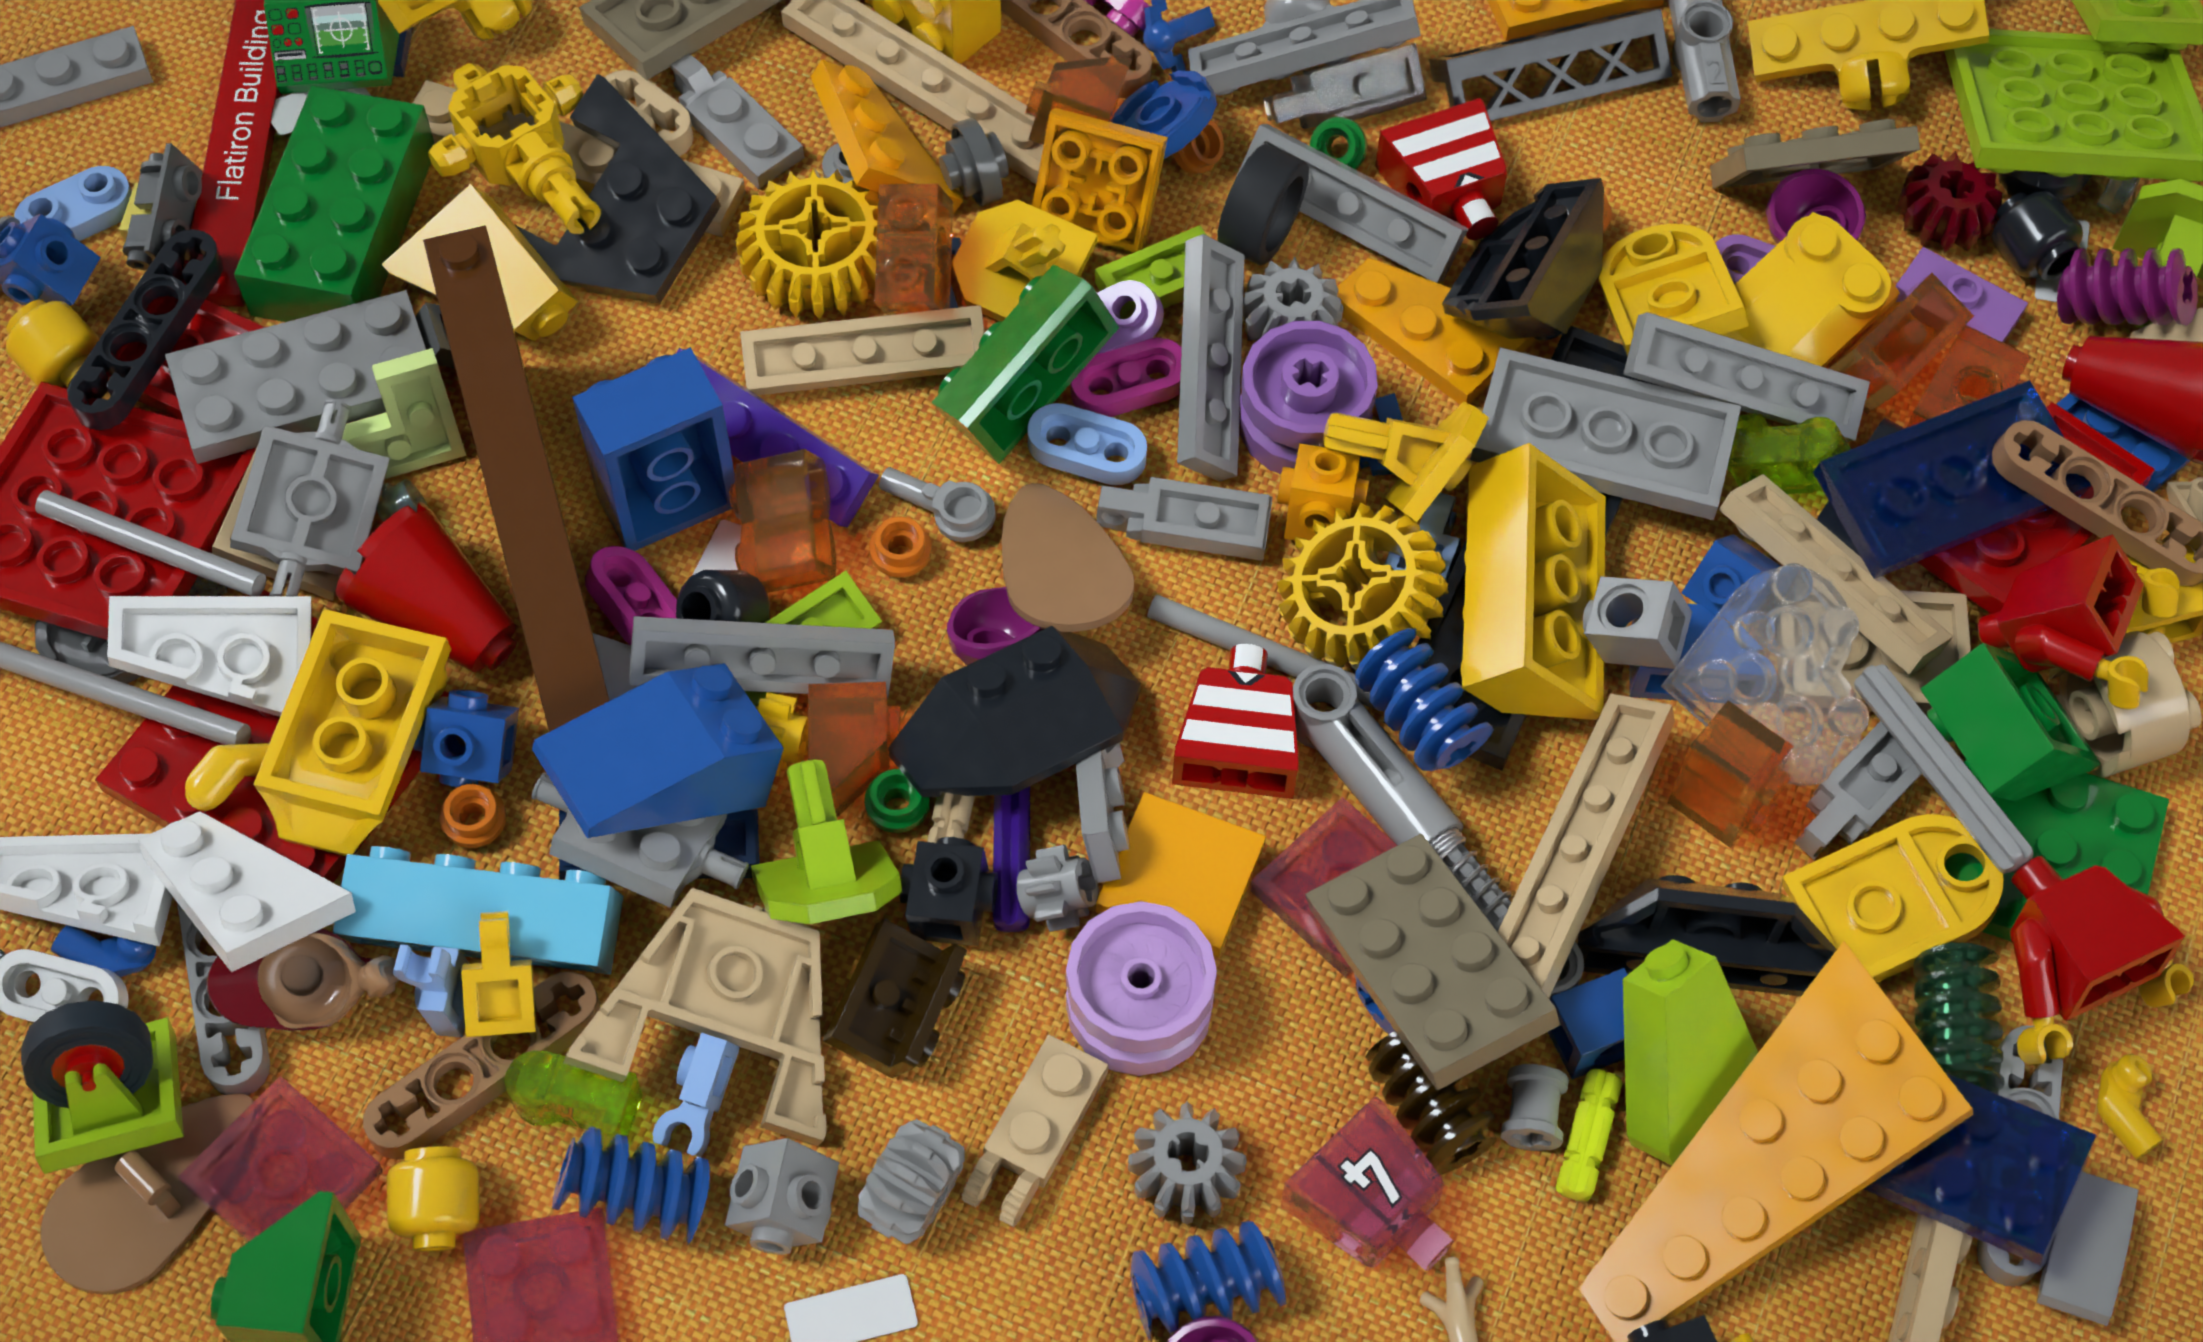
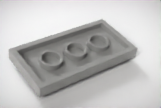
M405 290L168 353L165 356L196 462L199 464L256 448L264 425L294 433L316 432L324 409V402L328 399L336 400L335 412L331 423L335 422L340 401L351 407L346 423L385 413L386 409L371 365L424 351L426 347L407 291Z
M1500 347L1482 411L1489 419L1472 450L1470 460L1480 463L1524 444L1531 443L1601 493L1714 520L1719 506L1741 406Z

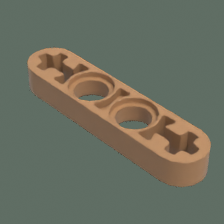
M1001 0V11L1107 93L1117 98L1127 99L1140 87L1151 81L1152 59L1150 52L1144 45L1086 1L1051 0L1059 6L1058 10L1051 14L1043 15L1037 14L1029 8L1032 3L1038 0ZM1086 30L1096 33L1100 39L1093 45L1082 46L1074 43L1070 37L1078 31ZM1116 65L1123 70L1121 72H1117ZM1132 66L1136 68L1135 72L1130 70Z
M2022 420L2012 424L1994 444L1992 451L1993 464L1998 473L2012 484L2100 538L2113 534L2124 553L2150 569L2167 568L2172 570L2177 575L2181 586H2194L2203 582V523L2035 421ZM2021 444L2031 449L2029 461L2023 460L2019 456ZM2054 461L2060 466L2049 477L2045 472L2051 467L2052 464L2050 463ZM2070 473L2079 474L2090 481L2094 490L2093 498L2082 499L2070 492L2066 485V475ZM2132 507L2144 514L2149 525L2148 532L2137 533L2130 530L2121 519V508ZM2167 530L2169 535L2162 541L2164 544L2161 546L2155 540ZM2185 545L2191 546L2195 550L2193 559L2196 561L2195 563L2189 562L2185 558L2187 549L2184 547Z
M567 971L552 975L534 987L535 1012L539 1013L542 1023H547L550 1035L542 1038L536 1024V1032L527 1033L531 1037V1043L528 1050L521 1057L505 1060L494 1054V1044L500 1035L466 1037L464 1035L377 1095L368 1104L363 1115V1128L374 1149L384 1157L404 1159L405 1151L427 1147L570 1047L600 1009V1002L592 982L583 974ZM565 994L572 1001L579 999L578 1003L581 1011L572 1017L564 1010L558 1012L556 1000ZM453 1069L469 1071L473 1075V1085L465 1096L455 1100H447L441 1098L436 1093L438 1081L446 1072ZM421 1091H424L432 1109L437 1112L431 1118H428L423 1106H420L415 1097ZM395 1112L402 1119L407 1118L406 1122L410 1129L400 1137L392 1130L387 1131L388 1126L385 1119Z

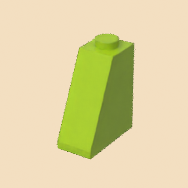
M1673 939L1666 945L1650 952L1641 965L1623 978L1627 1137L1632 1146L1671 1166L1758 1054L1717 958Z

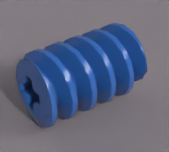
M1416 628L1396 632L1369 650L1356 670L1355 682L1364 692H1370L1371 704L1378 711L1385 712V723L1393 731H1400V743L1408 751H1415L1414 762L1423 771H1434L1453 767L1477 751L1492 735L1494 729L1488 722L1478 724L1472 728L1468 727V724L1475 718L1479 709L1473 702L1463 704L1457 708L1453 707L1462 696L1464 689L1457 682L1442 688L1438 687L1447 676L1449 670L1443 663L1434 664L1426 669L1423 667L1432 657L1434 650L1428 643L1419 644L1409 649V646L1416 637Z
M590 1126L577 1143H575V1138L573 1137L569 1144L556 1183L552 1209L559 1210L571 1193L578 1195L579 1216L586 1218L598 1201L605 1202L606 1224L614 1225L623 1211L628 1208L632 1210L633 1231L641 1233L652 1216L659 1217L660 1238L664 1240L669 1239L679 1223L685 1224L688 1246L697 1230L707 1200L710 1185L708 1159L697 1156L683 1173L682 1153L670 1149L659 1164L656 1165L655 1145L645 1141L629 1158L628 1137L616 1134L603 1151L601 1130Z
M1253 1221L1241 1223L1238 1245L1227 1229H1215L1212 1235L1211 1252L1199 1236H1189L1185 1243L1184 1259L1172 1243H1163L1158 1251L1157 1266L1154 1265L1144 1250L1133 1252L1131 1259V1283L1139 1316L1150 1341L1153 1319L1159 1318L1172 1336L1179 1328L1180 1312L1187 1311L1192 1320L1206 1317L1208 1304L1214 1303L1223 1317L1232 1319L1234 1297L1241 1296L1252 1313L1260 1312V1294L1263 1289L1268 1288L1279 1306L1286 1305L1284 1281L1273 1244L1269 1237L1263 1236Z

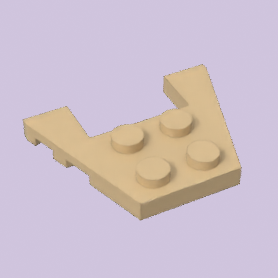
M691 888L632 968L569 1048L564 1063L623 1082L628 1075L647 1016L700 1034L704 1033L727 1040L739 1047L779 1060V1066L760 1127L819 1146L824 1141L827 1131L826 1115H823L822 1083L825 1081L824 1056H821L820 1017L822 1016L820 931L794 922L770 919L768 913Z

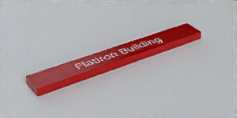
M235 0L201 178L202 191L197 200L192 229L204 231L212 236L223 261L222 274L206 300L218 306L244 307L245 305L234 273L263 204L276 131L271 123L276 99L282 97L276 84L264 0ZM199 255L197 260L202 261L203 255Z

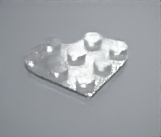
M1789 563L1755 574L1736 589L1661 685L1754 771L1775 784L1810 786L1823 783L1852 750L1858 748L1861 742V733L1869 723L1868 708L1863 701L1857 698L1855 690L1841 673L1851 652L1852 641L1859 632L1858 617L1853 610L1847 607L1846 601L1831 581L1798 563Z

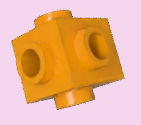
M1299 443L1295 468L1283 466L1278 490L1277 503L1289 505L1284 539L1295 540V537L1310 541L1316 535L1313 529V519L1323 522L1326 527L1335 523L1336 507L1345 510L1349 518L1351 515L1355 516L1360 502L1363 504L1366 502L1369 480L1357 478L1360 456L1329 450L1326 447Z

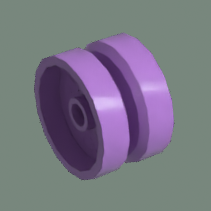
M1292 321L1270 329L1252 345L1243 365L1239 412L1240 436L1252 457L1270 471L1281 474L1283 466L1295 468L1299 443L1325 447L1323 442L1324 429L1330 414L1337 412L1372 420V409L1375 404L1378 387L1376 364L1366 346L1344 328L1322 321Z

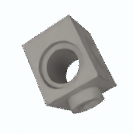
M1600 576L1594 600H1590L1584 610L1583 629L1584 634L1605 663L1677 669L1692 610L1672 581ZM1636 618H1639L1638 621H1636L1634 624L1626 627V625L1629 622Z

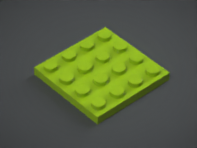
M1988 29L1989 43L1944 50L1976 168H1986L1995 173H2010L2014 170L2046 172L2057 177H2068L2073 174L2102 175L2119 181L2130 180L2135 177L2164 179L2166 181L2183 179L2189 182H2203V111L2179 50L2166 49L2155 43L2132 42L2128 47L2115 48L2095 41L2092 35Z

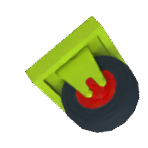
M92 1000L68 1003L48 1011L29 1027L21 1047V1063L26 1085L33 1091L35 1158L44 1174L184 1137L176 1034L168 1017L144 1023L137 1013L121 1005Z

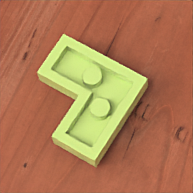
M433 348L371 365L386 413L347 423L342 439L359 450L389 457L385 479L466 456Z

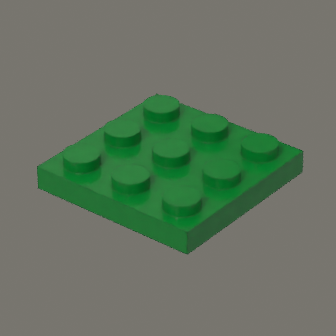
M2089 773L2082 774L2017 801H2010L1990 795L2032 847L2033 857L2031 859L2043 856L2063 879L2094 865L2106 867L2127 886L2148 895L2169 803L2168 798ZM1967 853L1954 854L1944 863L1949 875L1960 881L1974 880L1983 873L1980 861ZM2014 872L2003 874V890L1998 909L1991 922L1982 931L1983 933L2011 941L2010 930L2027 902V899L2011 881L2015 874Z

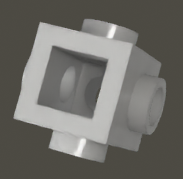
M789 1138L743 1146L738 1171L730 1187L731 1201L725 1226L751 1237L749 1244L753 1248L770 1254L785 1255L791 1253V1249L794 1246L822 1242L825 1227L831 1216V1199L839 1162Z

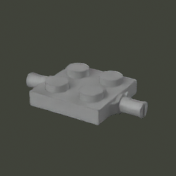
M325 400L317 432L294 433L267 425L263 426L231 536L230 548L268 557L276 564H279L269 596H282L287 580L290 582L286 596H298L305 571H323L341 576L345 567L354 575L361 567L363 556L357 550L370 535L390 458L359 450L342 439L348 415L351 412V407L340 401L335 422L331 423L335 412L336 400Z
M546 773L541 774V777L534 786L532 799L539 800L567 813L566 818L552 838L550 855L669 908H672L683 888L697 879L702 873L733 886L734 889L739 888L746 875L749 863H744L713 849L715 837L724 825L727 814L587 838Z

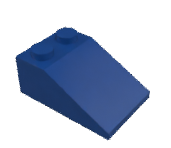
M725 663L667 671L534 739L532 751L587 838L766 807L784 749Z

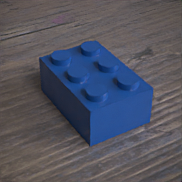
M691 347L673 355L659 356L651 360L645 367L614 380L597 382L585 392L572 397L597 498L623 547L636 551L740 505L723 405Z

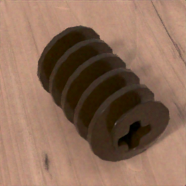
M1393 1031L1377 1042L1367 1052L1366 1059L1368 1061L1372 1060L1368 1069L1370 1076L1375 1082L1386 1083L1382 1091L1386 1103L1392 1106H1399L1395 1116L1400 1127L1414 1129L1409 1138L1414 1151L1428 1152L1423 1161L1424 1168L1428 1174L1438 1176L1460 1168L1485 1153L1495 1143V1138H1485L1482 1133L1495 1120L1492 1110L1473 1115L1468 1110L1481 1097L1478 1087L1457 1091L1455 1085L1462 1079L1460 1078L1437 1091L1396 1031Z

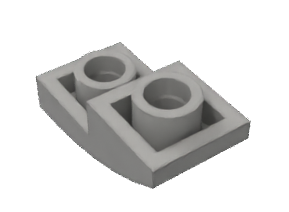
M2069 1167L2061 1185L2054 1232L2050 1240L2047 1261L2042 1268L2037 1303L2105 1326L2108 1325L2114 1309L2127 1255L2138 1189Z

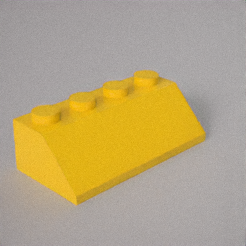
M1531 443L1471 466L1469 469L1468 497L1466 500L1467 542L1464 555L1466 566L1465 603L1462 611L1464 620L1463 660L1461 663L1462 688L1502 713L1594 720L1600 717L1604 708V661L1584 634L1583 615L1587 603L1590 600H1594L1600 576L1605 577L1606 496Z

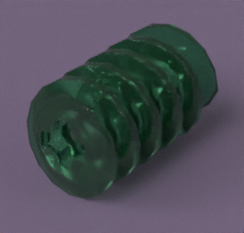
M1951 942L1931 947L1921 952L1914 960L1913 974L1918 980L1914 985V1000L1919 1005L1915 1009L1914 1024L1919 1029L1916 1035L1961 1094L1982 1095L1994 1093L2003 1089L2004 1077L1997 1072L1985 1070V1068L2001 1064L2004 1059V1053L1998 1047L1983 1043L1994 1042L2001 1038L2003 1034L2002 1025L1996 1021L1986 1019L2001 1012L2002 1001L1996 996L1987 994L2000 988L2001 976L1996 971L1984 967L1994 964L2000 956L1994 950L1985 946Z

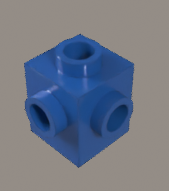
M39 214L19 225L11 222L0 233V284L2 285L3 292L9 298L22 305H27L37 299H43L46 303L50 301H64L71 306L75 303L101 257L75 239L73 231L68 226L58 220L46 218L44 215Z
M471 690L449 691L448 697L443 696L427 707L425 719L414 744V750L422 752L420 772L439 774L440 783L454 787L465 784H478L479 781L499 783L512 771L519 708L488 703L489 696L482 692Z

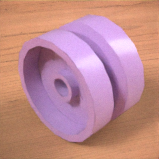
M1143 901L1112 906L1087 922L1072 942L1066 967V1010L1070 1030L1085 1053L1107 1063L1108 1069L1137 1076L1168 1071L1193 1055L1208 1033L1217 975L1211 944L1196 923L1169 906Z

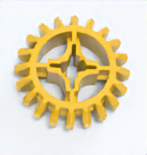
M813 167L809 178L798 179L790 171L786 179V185L781 186L768 181L767 189L765 190L766 196L752 195L751 203L749 204L750 211L741 213L739 221L740 231L737 232L738 237L736 238L737 254L741 256L739 258L741 272L745 275L746 280H750L751 288L755 291L756 296L767 295L768 302L774 310L789 303L790 311L795 318L805 308L813 309L814 314L820 320L825 312V308L835 307L844 316L848 308V301L852 300L865 306L869 298L868 290L882 292V286L885 283L884 275L891 274L895 264L894 254L897 248L896 231H893L892 214L889 212L888 206H882V199L877 192L872 190L865 191V188L855 184L854 179L844 183L843 176H841L838 169L829 178H821ZM819 234L818 252H813L815 236Z
M1360 502L1353 518H1349L1345 510L1336 507L1335 523L1326 527L1323 522L1313 519V529L1316 535L1310 541L1305 538L1295 537V547L1301 554L1299 557L1282 558L1283 569L1289 577L1276 582L1278 592L1284 599L1278 606L1281 616L1287 623H1290L1288 625L1289 634L1298 644L1305 645L1304 649L1312 658L1321 660L1325 657L1328 664L1343 668L1349 661L1351 666L1357 670L1360 662L1369 650L1396 632L1416 628V635L1418 637L1431 639V629L1425 620L1426 618L1443 617V607L1436 598L1449 593L1448 583L1441 575L1446 571V563L1441 554L1436 552V542L1430 533L1420 530V526L1416 521L1406 514L1399 518L1395 510L1386 505L1375 515L1370 506ZM1377 550L1392 552L1403 557L1406 562V570H1393L1391 565H1382L1377 558ZM1331 604L1335 610H1342L1347 617V626L1335 625L1324 621L1321 618L1320 605Z

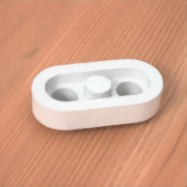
M28 949L12 951L0 959V1010L7 1015L35 1022L44 1013L65 1004L88 1001L89 996L98 989L103 995V1002L115 1003L128 1008L127 988L123 980L110 970ZM36 973L41 981L40 989L34 996L29 997L26 993L25 985L28 978Z

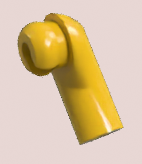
M270 743L230 744L213 747L192 770L186 780L185 796L187 802L197 810H213L226 800L244 777L257 776Z
M2127 1054L2123 1055L2118 1062H2110L2101 1073L2097 1111L2102 1120L2135 1160H2138L2157 1147L2163 1139L2139 1111L2143 1086L2148 1085L2152 1081L2151 1068L2140 1056Z

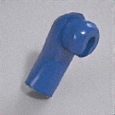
M66 925L55 938L51 952L62 958L110 970L119 977H123L145 969L156 955V946L116 936L99 941L77 927Z

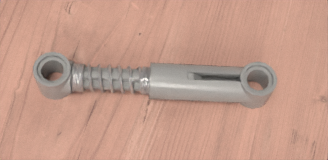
M1315 664L1305 668L1297 676L1293 685L1297 740L1304 746L1316 749L1396 846L1422 833L1498 932L1511 904L1509 900L1511 891L1503 893L1497 886L1500 878L1492 879L1486 873L1489 864L1480 865L1475 859L1477 851L1469 852L1465 848L1466 838L1461 833L1463 823L1357 699L1356 685L1351 675L1342 668L1331 664ZM1325 702L1332 705L1335 710L1321 712L1315 710L1309 704ZM1574 942L1559 975L1561 980L1556 982L1549 1000L1551 996L1574 988L1579 984L1584 969V959L1576 942Z

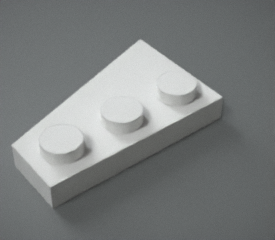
M109 596L107 657L110 667L281 716L312 638L311 596Z
M200 811L138 839L143 859L231 972L356 912L351 892Z
M149 834L0 837V910L160 946L173 896L143 859L138 839Z

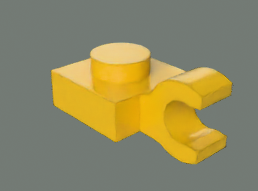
M508 911L480 913L479 934L482 963L462 964L461 969L466 1037L536 1032L532 959L511 961Z

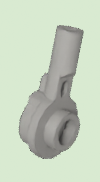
M892 467L886 468L880 478L879 488L934 512L936 526L941 534L950 540L958 542L975 541L985 536L993 527L996 519L994 501L989 493L974 483H955L949 480L939 487Z

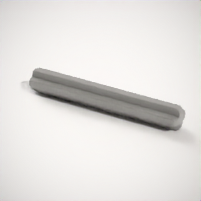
M1881 664L1865 668L1854 682L1856 691L1999 872L2003 874L2015 873L2033 857L2032 847L1888 667Z

